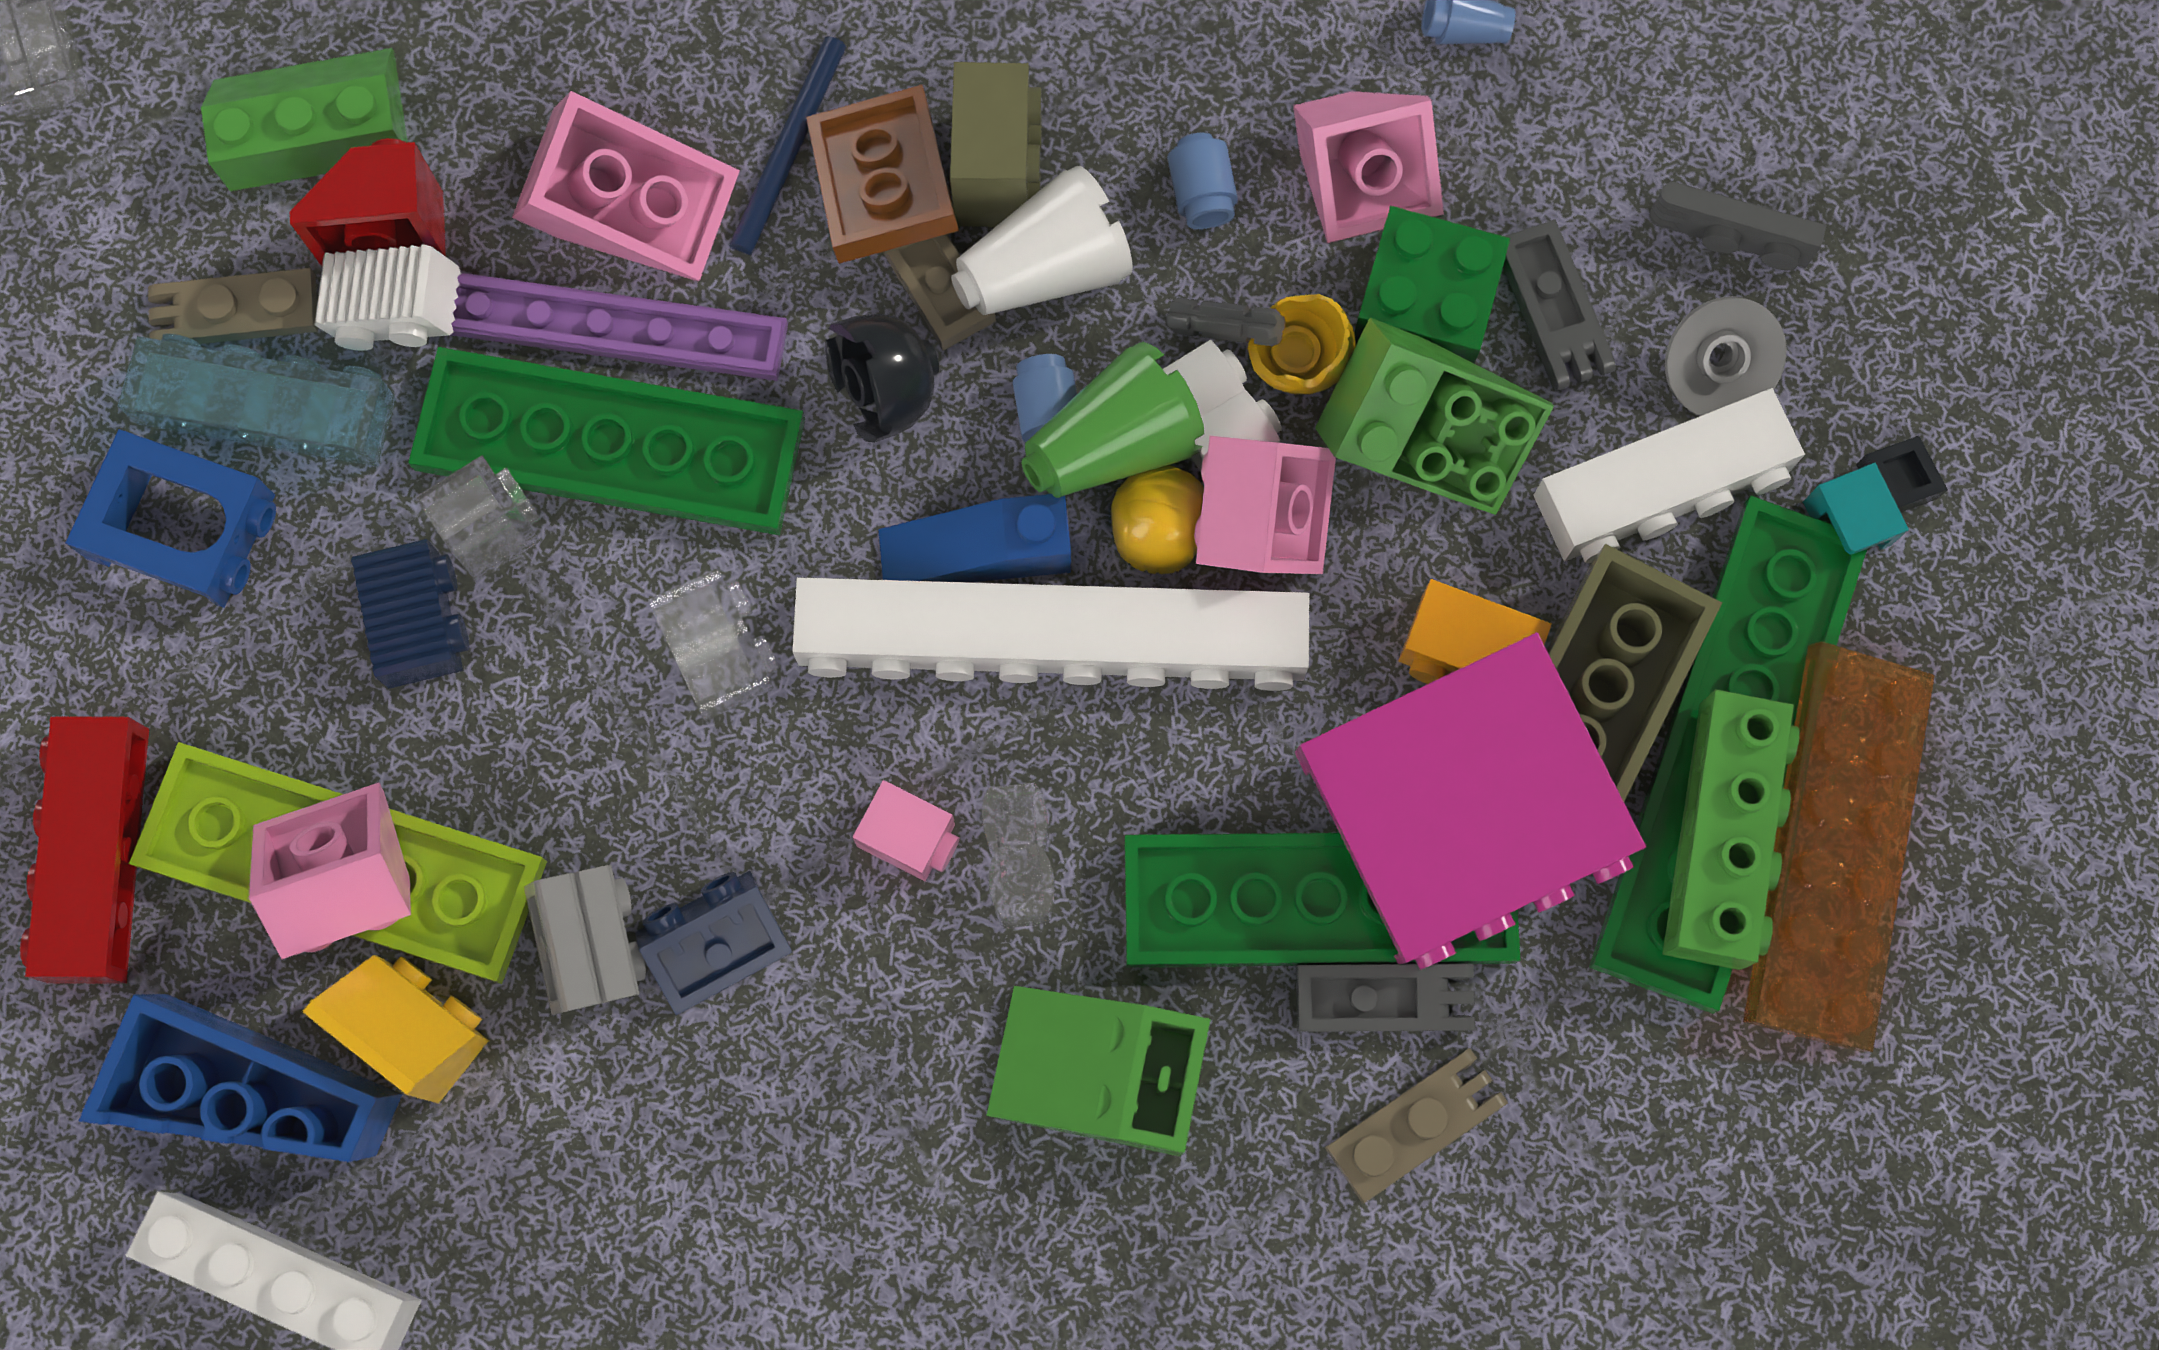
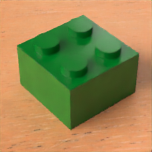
M1390 205L1354 329L1355 343L1357 344L1369 318H1373L1425 338L1475 363L1482 346L1511 238Z

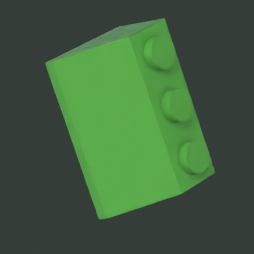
M393 48L215 79L201 106L208 163L229 191L326 174L351 147L371 146L373 142L380 139L393 138L408 142Z

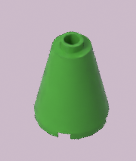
M1143 341L1126 348L1025 443L1026 457L1022 459L1021 464L1028 481L1038 492L1046 490L1049 494L1058 498L1184 461L1201 452L1203 446L1195 445V440L1204 435V424L1197 402L1178 370L1167 375L1155 361L1164 356L1157 347Z

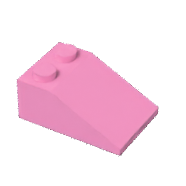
M570 91L552 111L512 218L556 238L700 281L740 170Z

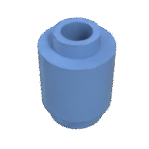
M1194 133L1181 138L1177 142V147L1171 150L1167 156L1179 214L1186 217L1187 226L1192 229H1206L1228 223L1235 216L1233 206L1237 203L1238 197L1227 144L1220 139H1214L1209 133Z
M1036 355L1026 358L1016 365L1017 377L1014 378L1012 384L1021 437L1024 442H1027L1077 395L1074 373L1070 368L1066 367L1065 358L1061 355Z

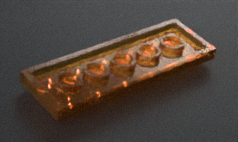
M1825 642L1808 645L1794 725L1799 728V744L1792 764L1787 765L1784 788L1789 789L1791 794L1790 808L1784 826L1782 828L1777 827L1774 852H1779L1782 856L1781 873L1775 890L1768 891L1765 916L1771 917L1773 921L1772 938L1766 955H1759L1758 963L1752 966L1743 1022L1860 1052H1873L1935 675Z

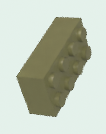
M1605 544L1589 565L1547 648V652L1624 802L1722 602Z

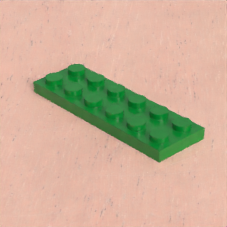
M438 347L408 463L414 471L780 536L805 416L802 410Z
M1340 833L1125 835L1126 968L1398 965L1394 955L1398 954V951ZM1518 909L1510 913L1515 922V925L1482 941H1479L1473 930L1451 941L1456 953L1435 964L1518 963L1521 961ZM1413 959L1407 963L1399 965H1417L1415 959Z

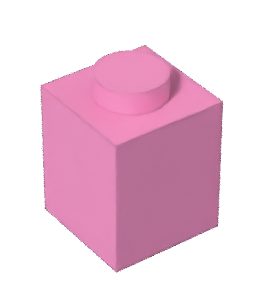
M885 780L882 781L853 835V840L858 848L923 881H926L932 868L940 872L945 870L960 838L951 834L955 826L952 814Z

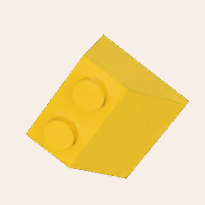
M376 955L371 956L314 998L302 1011L406 1095L437 1104L440 1103L489 1041L475 1029L483 1020L478 1014L452 995L444 1004L425 990L432 979L402 956L394 964Z

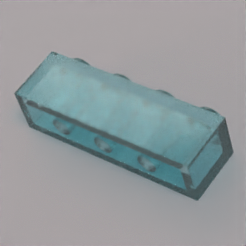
M163 334L161 340L137 336L117 406L137 425L378 467L396 397L378 373L363 367L345 366L343 372L322 369L317 362L301 356L285 355L282 361L261 358L259 353L239 345L226 344L223 345L222 351L203 348L198 342L181 335Z

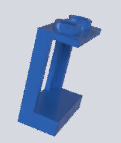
M118 429L65 544L90 561L110 567L111 563L203 595L215 605L225 608L230 594H239L247 583L251 564L247 557L256 537L262 538L266 536L274 523L276 505L272 501L275 494L257 477ZM151 476L209 495L220 502L224 508L226 523L224 531L216 543L205 550L186 552L126 531Z

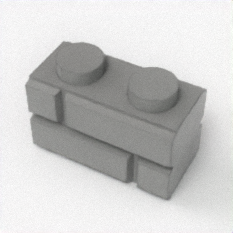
M611 865L540 879L524 886L552 1015L640 994L637 981L645 979V962L638 950L637 942L628 943L623 917L631 915L630 894L623 878L614 879Z

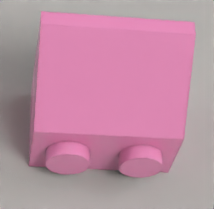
M1210 436L1208 452L1204 456L1201 468L1204 494L1202 512L1197 520L1194 533L1195 543L1198 547L1196 564L1261 573L1323 574L1336 458L1329 448Z
M380 783L253 825L249 899L281 959L302 952L323 950L334 941L366 930L384 929L394 924L398 919L411 915L410 877L385 793Z

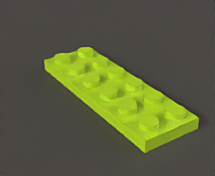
M178 742L129 864L252 904L249 899L253 825L343 794ZM389 809L410 877L411 915L398 919L394 924L384 929L366 930L351 936L502 984L529 913L524 886L541 879L547 860L541 856Z

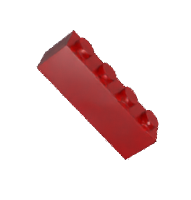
M50 716L49 735L43 738L39 750L40 766L45 773L43 798L37 801L33 812V827L35 834L39 837L36 863H33L29 868L27 875V893L32 901L30 928L24 931L20 943L21 961L26 967L25 977L45 983L127 984L137 867L129 864L140 837L149 728L130 717Z

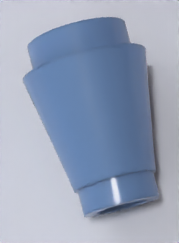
M1426 0L1422 16V34L1434 37L1436 44L1496 42L1507 44L1514 28L1515 9L1503 6V4L1493 0Z

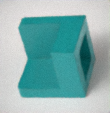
M1876 462L1818 485L1803 501L1810 517L1821 521L1830 518L1848 554H1855L1875 545H1878L1880 550L1892 546L1909 531Z

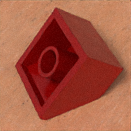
M386 138L373 142L371 146L351 147L289 212L291 226L321 267L323 266L325 253H346V251L356 253L357 250L367 252L368 249L376 251L379 248L388 250L389 247L399 249L400 246L410 248L411 245L421 247L422 244L433 247L446 257L443 191L415 142Z

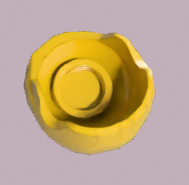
M1321 294L1296 295L1278 300L1270 308L1276 309L1285 318L1282 339L1279 344L1266 346L1254 344V339L1251 338L1247 349L1253 370L1268 385L1286 393L1313 394L1328 389L1339 381L1356 346L1355 332L1345 311L1333 299Z
M1172 465L1136 474L1125 480L1117 489L1112 501L1111 523L1117 551L1127 563H1130L1132 567L1142 572L1147 570L1151 574H1156L1157 572L1169 574L1175 571L1178 572L1191 562L1198 549L1194 533L1197 520L1202 512L1204 487L1200 481L1191 473Z

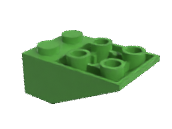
M1369 318L1315 429L1335 458L1496 515L1554 405L1425 338Z
M1014 986L987 1116L1181 1157L1185 1153L1210 1019L1146 1005Z

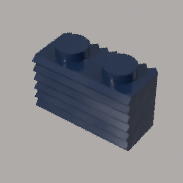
M424 539L353 556L351 562L354 568L353 573L356 579V587L359 592L360 609L366 628L365 634L368 640L370 659L373 665L372 671L375 678L390 689L463 671L460 652L468 651L470 645L467 629L461 614L452 615L448 593L457 591V579L449 555L440 556L429 540Z

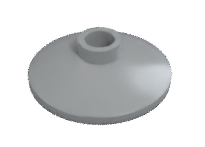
M1736 296L1720 297L1699 305L1679 323L1668 343L1665 355V375L1670 390L1684 407L1699 416L1770 388L1774 390L1782 376L1786 362L1787 348L1783 329L1776 317L1767 308L1747 298ZM1724 343L1725 352L1722 359L1717 363H1711L1709 360L1711 352L1718 344Z

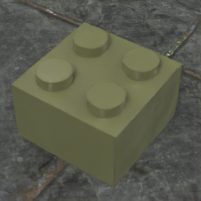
M954 62L950 182L957 225L963 227H996L1041 190V87L1029 86V63Z

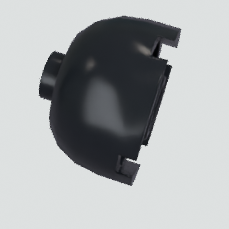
M866 314L832 323L828 329L837 333V336L825 340L828 371L837 393L846 387L851 400L859 407L865 419L864 422L853 424L857 434L866 442L875 443L898 435L914 426L930 406L934 393V376L939 373V361L932 344L927 339L921 340L913 328L895 316ZM875 403L877 412L861 407Z

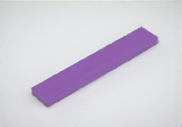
M461 273L457 277L459 286L456 288L458 298L454 300L457 309L453 311L455 321L451 323L454 331L451 335L778 381L788 328L787 318Z

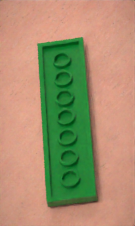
M1751 495L1744 502L1712 597L1722 602L1686 675L1636 824L1646 848L1629 855L1634 868L1619 875L1589 968L1712 1014L1720 1010L1733 970L1732 968L1662 955L1699 704L1714 690L1793 704L1791 725L1798 726L1799 744L1792 764L1785 765L1782 788L1791 789L1867 549L1855 554H1848L1832 524Z

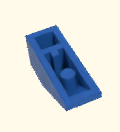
M1052 494L1002 498L878 529L883 580L970 583L1071 573V546L1065 496L1056 498Z

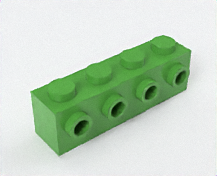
M1714 690L1699 704L1662 955L1742 970L1758 963L1759 955H1766L1773 932L1772 918L1765 916L1768 891L1775 890L1782 866L1781 853L1774 852L1777 827L1782 828L1784 826L1791 801L1790 790L1782 788L1785 765L1792 764L1799 744L1798 726L1791 725L1793 704L1721 690Z

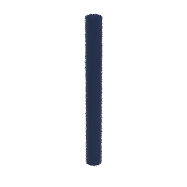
M831 36L824 38L730 241L729 246L732 249L752 255L809 131L806 117L817 113L844 55L846 45L841 40Z

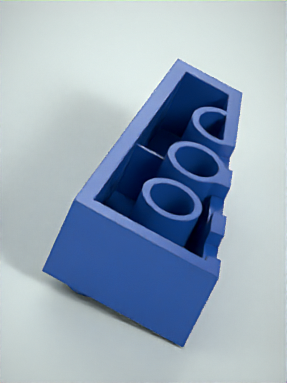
M138 994L133 995L78 1121L99 1125L111 1124L131 1127L139 1131L184 1135L201 1138V1140L224 1144L236 1143L263 1147V1149L352 1162L377 1155L402 1094L171 995Z

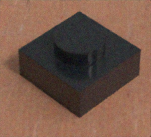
M1920 436L1868 453L1856 464L1858 469L1876 462L1900 512L1937 500L1948 490Z

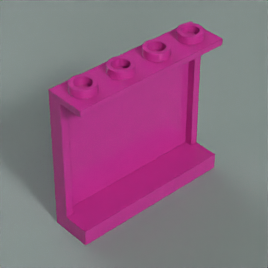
M1538 632L1299 745L1294 752L1305 775L1311 774L1398 951V954L1394 955L1398 965L1415 959L1419 969L1422 970L1456 953L1451 941L1473 930L1479 941L1500 933L1515 925L1510 914L1511 912L1531 902H1534L1539 913L1575 896L1569 884L1590 874H1593L1597 884L1614 878L1634 868L1629 855L1646 848Z

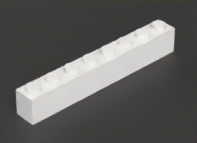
M797 577L793 654L798 666H808L809 674L829 678L845 676L847 667L872 668V675L882 679L910 677V669L936 670V678L946 681H968L974 678V671L999 672L1000 680L1011 683L1035 682L1038 680V673L1063 674L1064 682L1075 685L1098 684L1101 682L1102 675H1127V683L1139 687L1162 686L1165 684V677H1191V685L1203 689L1225 688L1229 686V679H1255V688L1281 691L1291 689L1293 687V680L1303 681L1309 668V593Z

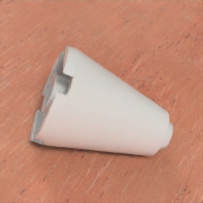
M1075 166L1061 172L956 259L958 272L953 274L951 279L960 301L967 309L975 306L981 314L988 315L1115 285L1131 275V253L1120 221L1109 224L1100 206L1110 201L1095 178L1085 168Z

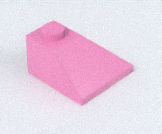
M1351 91L1293 105L1300 156L1327 243L1383 230L1390 205L1431 217L1444 215L1432 101L1428 96Z

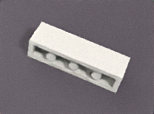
M1770 388L1545 477L1533 496L1564 562L1582 555L1585 563H1591L1605 544L1618 550L1620 548L1618 540L1638 532L1642 540H1649L1676 527L1677 522L1675 518L1696 510L1700 518L1707 517L1732 505L1735 502L1732 497L1734 494L1753 487L1756 495H1762L1783 486L1792 479L1789 472L1802 459L1805 453L1773 388Z
M157 1191L126 1254L127 1257L334 1350H398L421 1303V1300L180 1193Z

